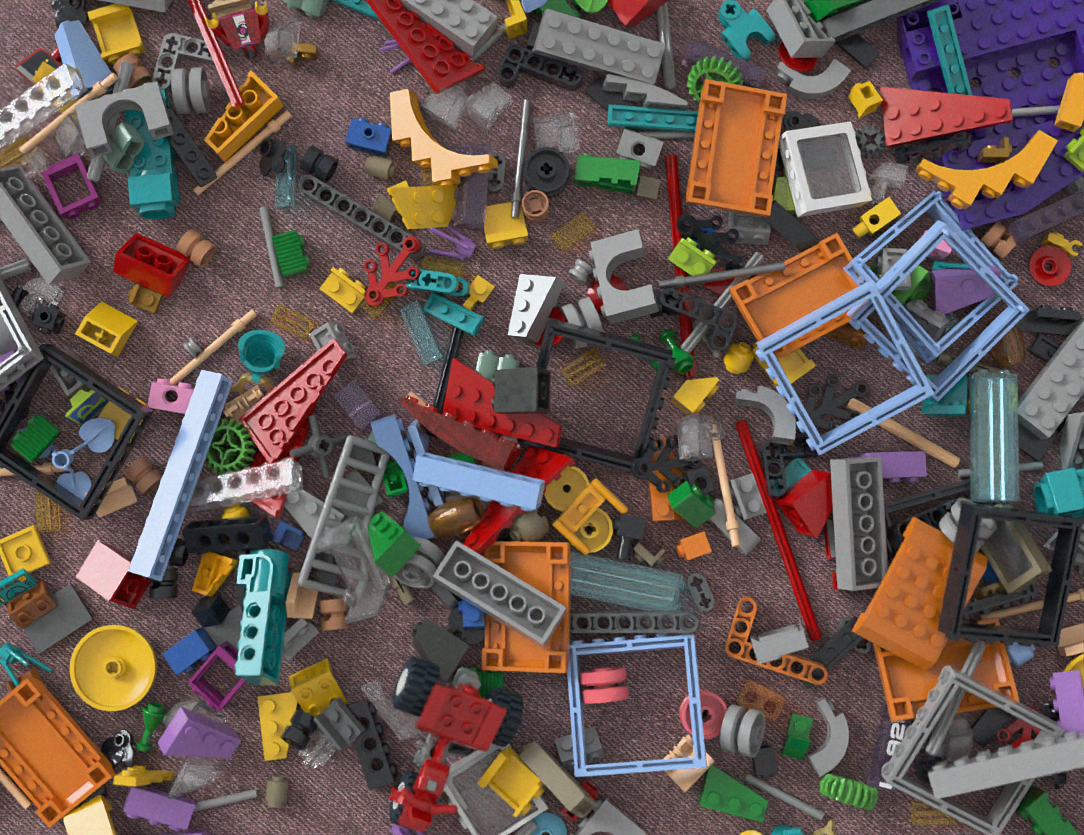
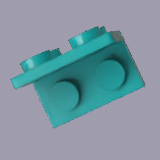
M938 375L925 376L932 382ZM964 375L938 402L933 397L924 399L922 415L924 417H967V375Z

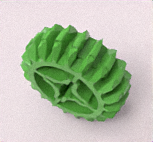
M716 55L712 59L707 56L703 61L700 59L692 67L688 75L687 87L690 88L689 94L694 95L693 101H700L704 81L701 82L700 76L705 73L706 79L743 86V80H741L742 73L737 72V66H731V61H728V63L724 62V57L717 60Z
M223 419L222 423L218 422L205 458V462H209L207 467L214 468L213 471L215 473L221 472V475L227 476L229 473V475L234 476L236 472L242 473L243 467H250L247 461H254L251 454L257 453L255 449H252V446L256 444L254 441H251V434L247 433L248 427H243L242 422L239 421L237 423L234 419L230 421ZM236 433L241 439L242 446H240L237 442L238 437L236 436ZM224 434L223 439L217 442L220 436ZM231 445V447H235L236 449L227 450V448H223L222 446ZM216 449L220 452V459L217 456ZM240 453L239 457L234 461L235 455Z
M832 773L823 775L819 789L820 793L826 797L869 810L875 807L879 792L875 787Z

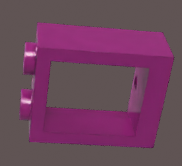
M79 153L40 170L60 215L65 219H74L81 212L96 209L100 203L104 202L96 183L87 179L86 176L89 168L85 159ZM80 169L91 195L65 207L53 181Z
M227 641L217 647L187 682L196 694L203 696L207 700L208 705L218 711L226 707L248 682L241 678L224 698L203 678L219 657L235 671L239 652Z

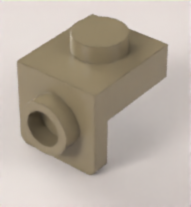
M639 542L632 548L635 551L633 556L641 563L645 561L649 566L653 564L658 566L665 558L663 553L666 550L664 548H661L655 556L649 553Z

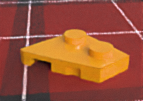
M214 552L203 554L192 591L212 597L237 565L238 560Z

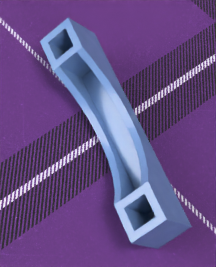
M393 414L371 421L377 445L386 450L397 461L408 482L409 502L403 520L406 532L412 537H419L425 540L433 538L435 528L432 518H429L427 511L430 510L427 498H422L420 491L424 490L423 486L419 485V482L413 481L415 460L414 458H409L408 451H411L408 439H403L401 431H404L401 418L397 419L396 415Z

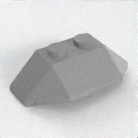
M1084 412L1067 414L1059 443L1062 470L1075 468V470L1084 469Z

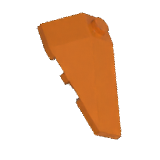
M657 437V438L662 439L663 444H664V445H663V448H664L665 445H666V439H667V438H666V437ZM663 448L655 452L650 463L656 462ZM671 452L667 460L675 459L673 452ZM679 467L669 468L678 477H683ZM652 471L660 480H668L659 471ZM648 481L651 522L685 520L677 511L672 509L667 497L668 494H671V491H674V484L670 482L671 489L669 492L659 493L656 487Z

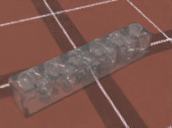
M67 64L59 66L53 73L44 77L39 83L28 88L25 93L0 109V151L87 91L79 69Z
M285 458L281 462L264 463L260 467H246L242 471H229L221 476H207L203 480H197L186 513L192 515L303 490L302 465L291 458Z

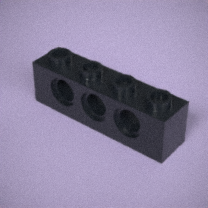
M267 515L191 521L182 529L188 553H197L198 555L213 551L223 553L227 550L240 552L254 548V550L264 549L273 539Z
M369 698L348 705V709L358 721L361 717H366L370 723L369 727L365 728L366 731L354 743L369 790L394 782L398 772L395 764L390 763L388 757L391 754L387 742H383L381 735L384 734L381 723L376 722L374 714H377L374 702H370ZM371 737L376 740L375 748L370 749L366 746L367 738ZM380 758L384 764L383 768L376 769L373 766V759Z

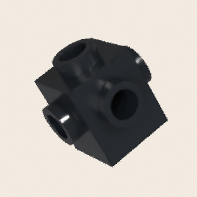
M47 303L46 306L39 304L38 308L33 311L32 324L37 326L40 332L50 334L52 331L59 334L64 326L66 314L59 311V306Z

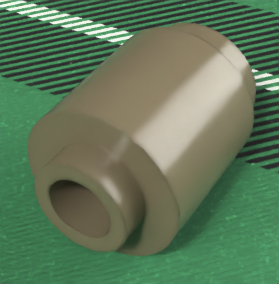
M374 155L373 157L368 156L364 170L371 176L389 181L391 177L394 178L397 166L394 165L393 160Z
M274 774L272 778L267 779V806L282 808L285 802H287L289 780L285 779V775Z

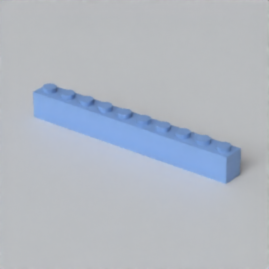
M201 370L185 417L182 420L180 431L175 439L164 475L161 478L159 489L153 500L151 511L146 519L138 547L131 561L130 572L162 581L233 383L231 379L222 374Z

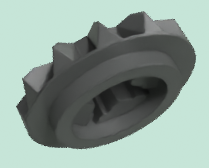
M864 125L856 131L855 138L862 156L875 157L884 150L886 138L882 129L875 127V125ZM875 135L874 145L870 143L864 146L867 141L865 136L870 138Z

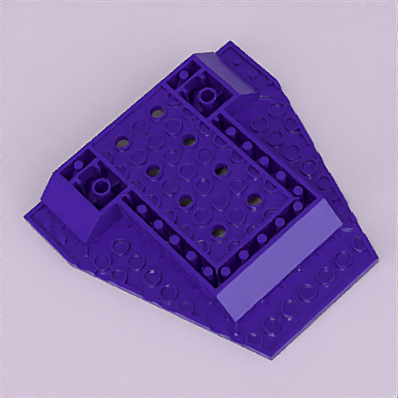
M941 0L896 18L898 46L911 90H937L941 93H948L927 11L949 4L969 84L970 80H977L980 84L978 89L971 87L973 96L1010 99L1012 109L1060 106V99L1063 97L1068 79L1074 73H1084V0ZM1048 60H1056L1058 63V67L1051 68L1048 64ZM1009 70H1016L1019 77L1016 79L1012 78L1009 75ZM1057 114L1013 117L1014 122L967 131L966 133H970L973 138L970 147L964 150H956L954 148L941 158L932 159L934 164L954 170L985 169L1001 163L978 162V153L990 145H995L999 148V141L1003 137H1009V143L1012 144L1011 156L1005 161L1023 150L1032 136L1039 130L1058 140L1034 183L1028 188L1018 187L1013 183V180H1010L1002 195L997 199L988 198L979 190L974 201L966 210L955 208L951 201L947 200L951 192L942 190L944 199L957 214L961 231L1021 216L1084 175V171L1081 172L1063 157L1068 151L1065 147L1072 139L1075 138L1077 140L1081 136L1079 131L1084 127V120L1079 129L1071 132L1054 126ZM939 137L936 138V139H939V140H942V141L948 140V139H940Z

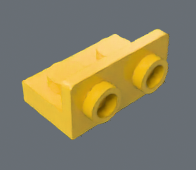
M333 267L331 269L332 273L319 289L350 313L354 314L365 300L366 286L358 280L355 282L351 281L348 278L350 275L342 268L337 270Z

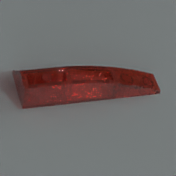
M407 395L406 398L399 396L398 401L413 417L444 442L500 470L508 471L522 452L521 449L517 448L518 443L501 437L499 440L498 434L483 428L481 431L474 429L475 424L463 420L462 423L455 420L457 416L448 412H444L442 415L436 412L438 408L427 403L424 407L418 404L419 400Z

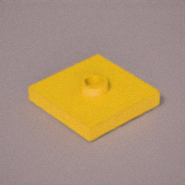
M36 525L0 539V556L8 576L23 568L27 572L32 573L52 564Z

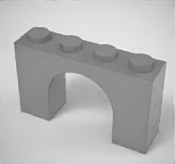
M157 81L148 82L132 89H124L119 93L107 94L102 96V98L91 101L87 100L75 105L86 148L92 158L113 153L107 131L108 124L113 116L124 110H136L144 114L148 129L154 140L174 134L163 94Z
M639 229L590 242L592 250L589 251L591 262H595L596 266L593 269L595 280L599 281L600 287H597L599 299H603L604 305L601 306L603 318H607L610 324L659 312L652 285L628 291L618 290L610 285L611 275L617 266L646 256L643 238Z
M604 797L602 801L600 799L596 801L597 804L592 809V814L589 817L585 816L578 824L580 829L575 835H591L599 831L609 832L613 835H645L646 831Z

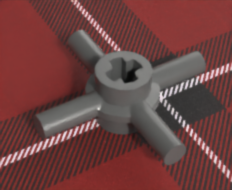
M316 414L309 415L308 419L312 436L307 441L306 446L290 450L291 458H296L310 453L314 458L319 459L323 477L331 476L327 456L332 451L333 446L345 443L348 435L343 434L329 438L320 432Z

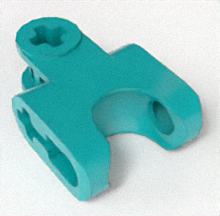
M726 0L722 3L718 12V19L725 27V30L720 33V36L740 63H746L751 57V52L746 45V39L754 37L759 39L764 45H769L775 41V33L758 11L752 9L746 13L736 0Z
M419 269L421 271L419 279H408V284H404L408 289L430 291L456 297H465L470 291V283L465 279L448 273ZM416 270L411 272L412 277L416 275ZM459 282H461L464 288L461 292H456Z

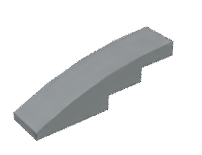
M607 74L603 82V90L623 92V100L643 102V107L685 110L687 107V101L643 81Z

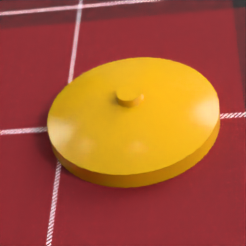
M107 625L92 630L79 641L70 661V678L76 693L88 705L103 711H119L140 702L151 690L157 674L156 655L148 639L139 631L124 625Z

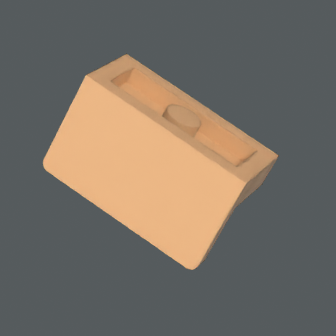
M123 477L113 482L96 512L98 517L106 516L138 502L131 481Z
M293 572L286 598L287 618L312 619L319 591L299 586L298 579L300 573Z
M1084 623L1062 628L1058 645L1060 656H1071L1084 652Z

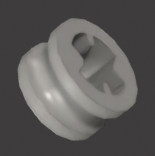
M191 337L188 343H183V346L194 358L197 357L196 354L198 352H203Z

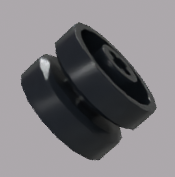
M543 147L533 151L526 159L524 166V179L527 188L530 191L539 190L547 198L558 196L568 185L570 170L568 160L562 152L555 148Z

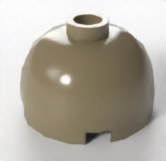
M538 509L526 511L523 515L519 513L512 520L513 524L508 528V531L514 541L540 542L549 533L547 519L537 514Z

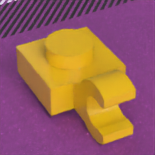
M1052 232L1043 237L1041 245L1059 247L1068 256L1076 257L1079 253L1074 252L1072 246L1079 248L1082 246V243L1078 240L1069 242V240L1064 239L1062 234Z
M477 275L470 285L468 293L470 297L465 301L463 307L472 311L477 302L484 304L495 289V286Z

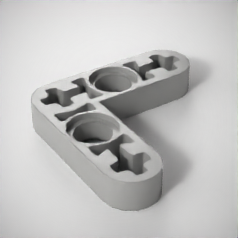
M175 33L167 34L162 41L152 82L157 81L158 83L164 77L167 84H163L161 87L158 83L160 89L166 92L171 90L172 71L178 68L181 56L214 63L212 57L203 51V48L205 51H209L205 40ZM173 40H175L177 42V45H173V54H171V46L168 43L173 42ZM192 43L198 45L195 53L187 51L188 46ZM166 58L173 59V64L169 68H165L162 65Z

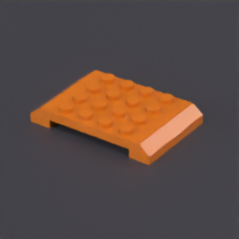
M705 79L698 110L686 191V203L762 217L770 216L773 195L771 194L787 94Z
M835 233L820 241L817 245L784 261L785 270L759 274L750 280L747 279L731 287L728 291L759 342L857 288L858 285L843 269L853 258L838 233ZM848 311L773 351L777 360L849 323L851 318L846 314Z
M912 517L903 534L905 539L866 612H861L852 632L928 671L936 663L948 641L945 638L946 635L937 630L954 543L943 532ZM975 552L965 607L987 567L988 557L979 552Z
M495 541L484 552V558L566 607L567 613L544 649L485 613V645L482 648V670L567 673L570 652V543Z
M998 618L973 623L1000 626ZM959 638L958 641L948 639L936 663L928 671L873 643L891 723L914 721L917 711L927 701L928 693L938 683L942 669L950 665L961 671L974 642L964 640V638ZM995 641V644L986 643V648L972 678L1020 702L1005 644L1000 643V641ZM966 690L956 714L999 707Z
M29 676L0 700V765L38 808L35 811L36 814L50 828L115 775L111 762L43 683L36 678Z

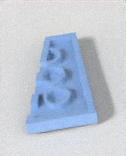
M423 417L415 419L407 427L408 430L406 431L409 442H413L415 448L413 451L415 460L416 456L422 452L432 454L428 451L429 437L422 431L421 425L425 424ZM432 485L427 490L428 497L431 502H434L435 507L444 504L446 501L445 492L440 490L438 486Z

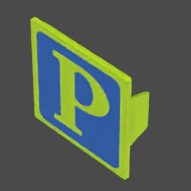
M79 390L70 399L72 408L65 416L82 426L85 422L96 416L109 400L94 390H91L89 393Z

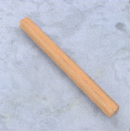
M855 398L849 400L847 404L848 409L858 411L860 415L872 409ZM890 418L877 424L952 468H956L960 462L959 457Z

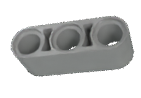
M716 498L714 500L715 506H713L716 514L708 520L731 541L730 533L726 529L725 522H727L724 503ZM735 515L740 528L738 535L741 546L737 548L747 556L761 539Z

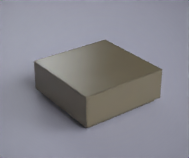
M640 176L636 197L656 201L661 180Z
M382 195L377 199L373 211L391 222L397 209L391 201Z

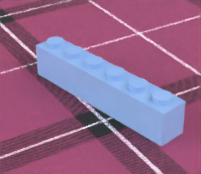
M426 452L416 456L413 481L419 482L421 486L431 487L434 485L438 486L442 491L450 492L455 490L459 491V494L463 496L476 495L480 496V499L483 501L496 500L500 501V504L504 506H521V509L525 511H533L541 506L545 480Z

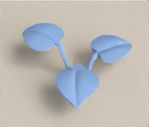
M95 418L85 422L79 430V436L85 442L73 450L63 449L57 452L56 446L52 443L39 457L46 458L49 456L52 448V462L54 466L60 469L64 468L65 471L70 472L62 474L56 482L82 500H84L85 493H88L92 486L90 477L83 471L74 474V470L69 465L73 463V454L87 444L89 449L96 453H102L111 448L115 440V423L106 418ZM26 428L18 430L17 433L20 431L23 433Z

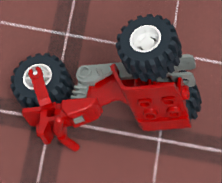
M412 656L405 663L398 676L393 692V708L420 717L415 727L420 732L428 734L425 742L417 741V745L423 746L422 750H418L414 757V763L421 767L420 773L408 770L400 778L396 788L393 787L391 790L392 795H389V800H391L389 818L393 824L423 832L425 827H430L432 815L438 817V814H455L458 811L456 805H438L435 802L437 798L441 797L449 776L450 767L446 765V755L454 758L457 756L455 753L448 751L450 743L487 752L491 744L506 747L515 736L523 714L522 696L499 687H494L485 699L481 698L478 691L481 684L477 673L463 667L458 669L451 687L439 685V665Z

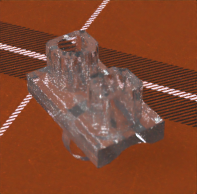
M318 728L312 735V738L317 742L315 747L312 748L310 745H307L305 750L299 751V754L304 759L302 763L306 767L310 766L313 769L318 764L323 767L327 761L331 764H334L336 761L332 756L336 749L324 732Z

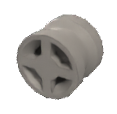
M577 259L574 268L570 269L568 274L578 282L585 284L588 275L593 273V268L584 261Z

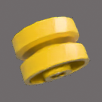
M567 466L560 473L562 477L557 481L553 480L546 487V492L544 493L547 503L554 510L562 513L590 485L586 474L574 466L571 468ZM569 485L571 491L565 493L563 486Z
M597 508L574 534L590 548V553L597 552L603 549L611 540L613 533L612 521L607 513ZM587 526H591L593 528V532L591 534H587V532H585V528Z

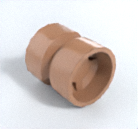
M135 53L124 55L113 67L118 74L122 61L133 64L134 68L128 84V88L131 89L151 82L153 78L148 70L142 66V62Z
M539 190L527 192L522 199L524 218L532 223L543 221L549 211L547 196Z
M999 221L993 223L980 238V241L988 248L993 247V252L1003 259L1015 247L1020 238L1012 231L1007 232V227Z
M194 229L188 230L177 244V250L186 257L191 256L190 260L200 268L211 260L217 249L209 240H203V236Z
M142 456L134 461L124 472L133 483L137 482L136 488L143 496L150 494L160 486V481L163 477L157 469L152 470V463L146 456Z
M347 598L319 601L320 613L324 616L321 618V631L349 628L348 616L345 615V612L348 610Z

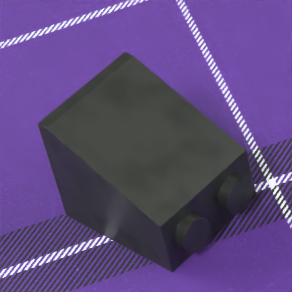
M538 367L495 370V375L492 379V384L495 388V396L492 398L494 413L550 414L551 371Z
M426 618L423 623L419 621L411 635L414 637L412 645L423 660L439 665V685L446 686L470 645Z

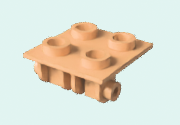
M256 385L244 394L226 403L223 412L230 420L234 419L238 423V419L264 397V394L259 386Z
M689 734L686 737L683 736V739L677 744L678 746H674L675 749L673 751L670 750V754L664 759L694 757L693 738ZM706 753V768L667 770L664 772L686 792L715 761Z

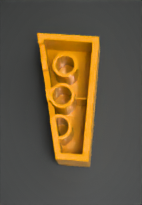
M251 70L244 84L239 87L244 100L243 106L234 108L232 103L229 102L222 117L218 118L204 139L208 146L224 162L284 107L279 97Z

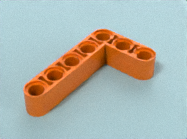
M751 596L742 597L738 602L726 641V653L730 657L813 684H823L827 679L828 673L826 667L820 662L788 653L781 655L782 662L779 665H774L770 661L758 664L757 659L750 656L749 652L753 649L752 641L748 640V636L756 614L757 602ZM744 601H750L754 608L747 612L742 609L741 604ZM739 621L747 624V629L743 632H739L735 627V624ZM731 642H738L741 645V649L738 652L731 651L729 648ZM793 662L802 663V670L799 672L793 671L791 669ZM820 668L824 671V674L821 678H814L811 674L812 671Z

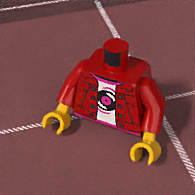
M264 0L265 5L259 6L256 1L254 8L217 18L216 13H212L213 20H208L206 16L204 17L206 25L212 29L216 37L226 46L232 47L233 50L243 48L246 59L256 57L258 55L254 44L262 42V38L267 35L270 24L268 2Z

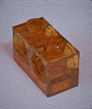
M748 678L745 679L735 699L739 706L745 707L747 711L750 708L763 711L767 723H769L770 719L776 722L787 700L785 697ZM748 691H754L755 699L752 702L745 700V694ZM767 701L774 702V709L771 712H766L764 709Z

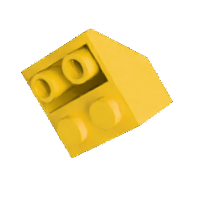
M101 301L84 317L75 335L118 357L139 321Z
M712 377L686 380L670 402L689 417L693 413L697 415L706 404L703 401L705 397L710 399L719 388L716 385L719 379Z

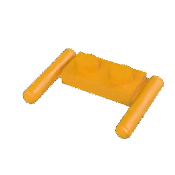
M597 478L579 494L552 524L584 555L590 553V548L574 532L582 526L605 499L621 514L628 512V508Z

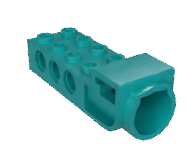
M161 90L167 110L171 109V98L165 90ZM125 110L126 124L134 125L144 139L143 149L135 157L134 163L130 168V177H128L130 206L138 212V216L142 219L162 220L171 218L175 215L174 207L179 206L175 151L165 137L153 139L144 114L136 110Z
M1075 468L1045 473L1040 482L1035 483L1033 493L1038 512L1073 515L1076 518L1084 517V469L1075 470Z
M274 549L250 551L249 555H240L237 584L247 590L246 597L243 600L244 614L240 623L241 638L238 641L239 654L238 661L235 664L236 676L253 685H279L287 618L286 598L291 576L288 571L289 555Z

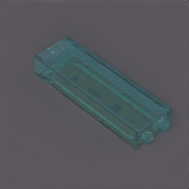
M984 369L976 370V373L969 376L971 501L1015 503L1019 501L1017 374H1010L1009 370H1000L997 373H989V370Z
M571 551L570 595L646 611H680L682 600H678L680 591L684 592L686 584L683 574Z

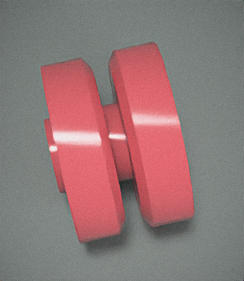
M602 667L579 672L582 685H594L593 688H587L581 692L582 703H604L629 698L627 686L614 685V683L623 682L627 679L625 667Z
M700 690L702 712L704 710L707 712L706 717L703 718L704 738L712 739L720 735L722 722L728 709L725 702L718 695L708 690ZM688 694L679 707V718L682 726L692 735Z

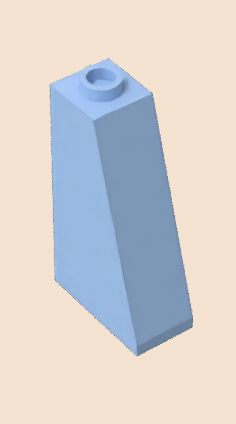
M67 20L59 25V29L54 36L73 98L78 100L91 91L94 84L98 81L102 82L112 73L79 20ZM115 82L107 88V92L104 94L109 93Z

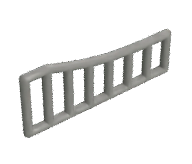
M352 435L347 436L298 579L299 586L353 601L361 600L368 581L370 537L367 526L373 517L379 489L390 454L376 443ZM353 445L382 454L378 466L349 457ZM346 465L375 474L372 486L343 478ZM339 485L368 494L367 506L364 507L335 498ZM332 506L364 515L363 528L330 519L329 515ZM325 526L361 536V550L322 539ZM318 547L360 558V571L315 559ZM311 567L359 580L355 592L309 580L308 576Z

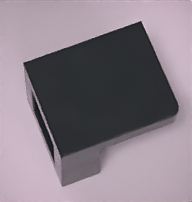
M213 595L212 597L201 598L191 614L203 627L221 625L231 609L219 595Z

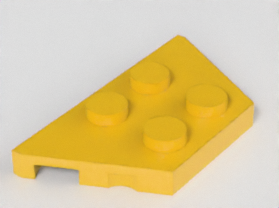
M453 185L451 188H441L440 186L387 188V192L389 195H392L397 204L395 207L398 213L401 214L402 221L407 229L448 227L463 185Z

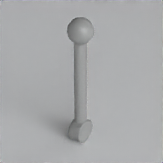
M693 322L692 328L695 329L699 322ZM704 335L702 338L712 351L713 358H719L720 352L710 348L708 338Z

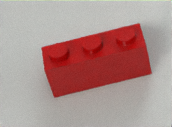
M135 233L116 252L113 273L170 297L179 287L191 260L190 256L186 257L177 250Z

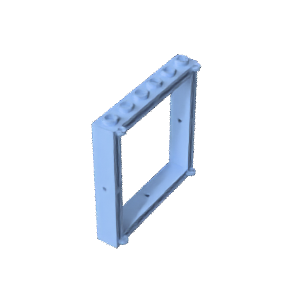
M935 190L843 268L858 286L869 280L876 284L879 278L865 263L923 213L927 212L935 222L939 220L945 223L986 266H996L1000 271V280L1010 290L1018 285V277L1007 272L1000 264V261L989 252L985 244L972 233L971 229L961 231L956 212L945 203L942 192H936ZM892 293L884 299L890 313L895 317L894 320L902 335L927 364L939 356L1001 300L998 295L984 299L935 343Z
M939 220L875 284L883 300L944 241L1008 307L932 382L926 377L934 392V395L928 397V399L933 397L937 402L1030 311L945 223ZM870 298L851 308L846 313L851 318L849 323L857 331L861 328L865 332L863 337L871 344L876 342L880 346L877 350L886 359L890 356L894 360L891 364L900 372L906 371L908 373L906 378L915 386L916 383L897 348L867 319L875 310Z
M872 280L867 281L756 343L758 346L756 353L760 361H766L769 367L766 369L771 380L776 378L779 384L776 388L782 398L786 396L789 401L786 404L792 416L797 415L799 421L796 424L801 433H807L809 439L806 441L812 451L816 449L819 455L934 395L930 384ZM870 298L916 385L833 430L820 435L773 351Z
M668 633L655 634L656 638H647V635L634 636V640H626V637H615L612 642H605V639H593L592 643L584 644L581 640L571 641L567 675L575 777L707 767L694 634L677 633V636L669 637ZM685 648L694 757L587 765L579 657Z

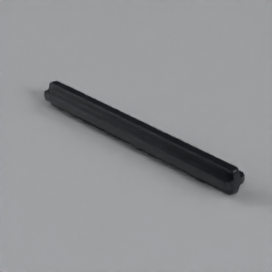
M454 326L432 407L440 416L443 413L452 359L458 356L464 331ZM430 418L426 435L436 437L439 425Z

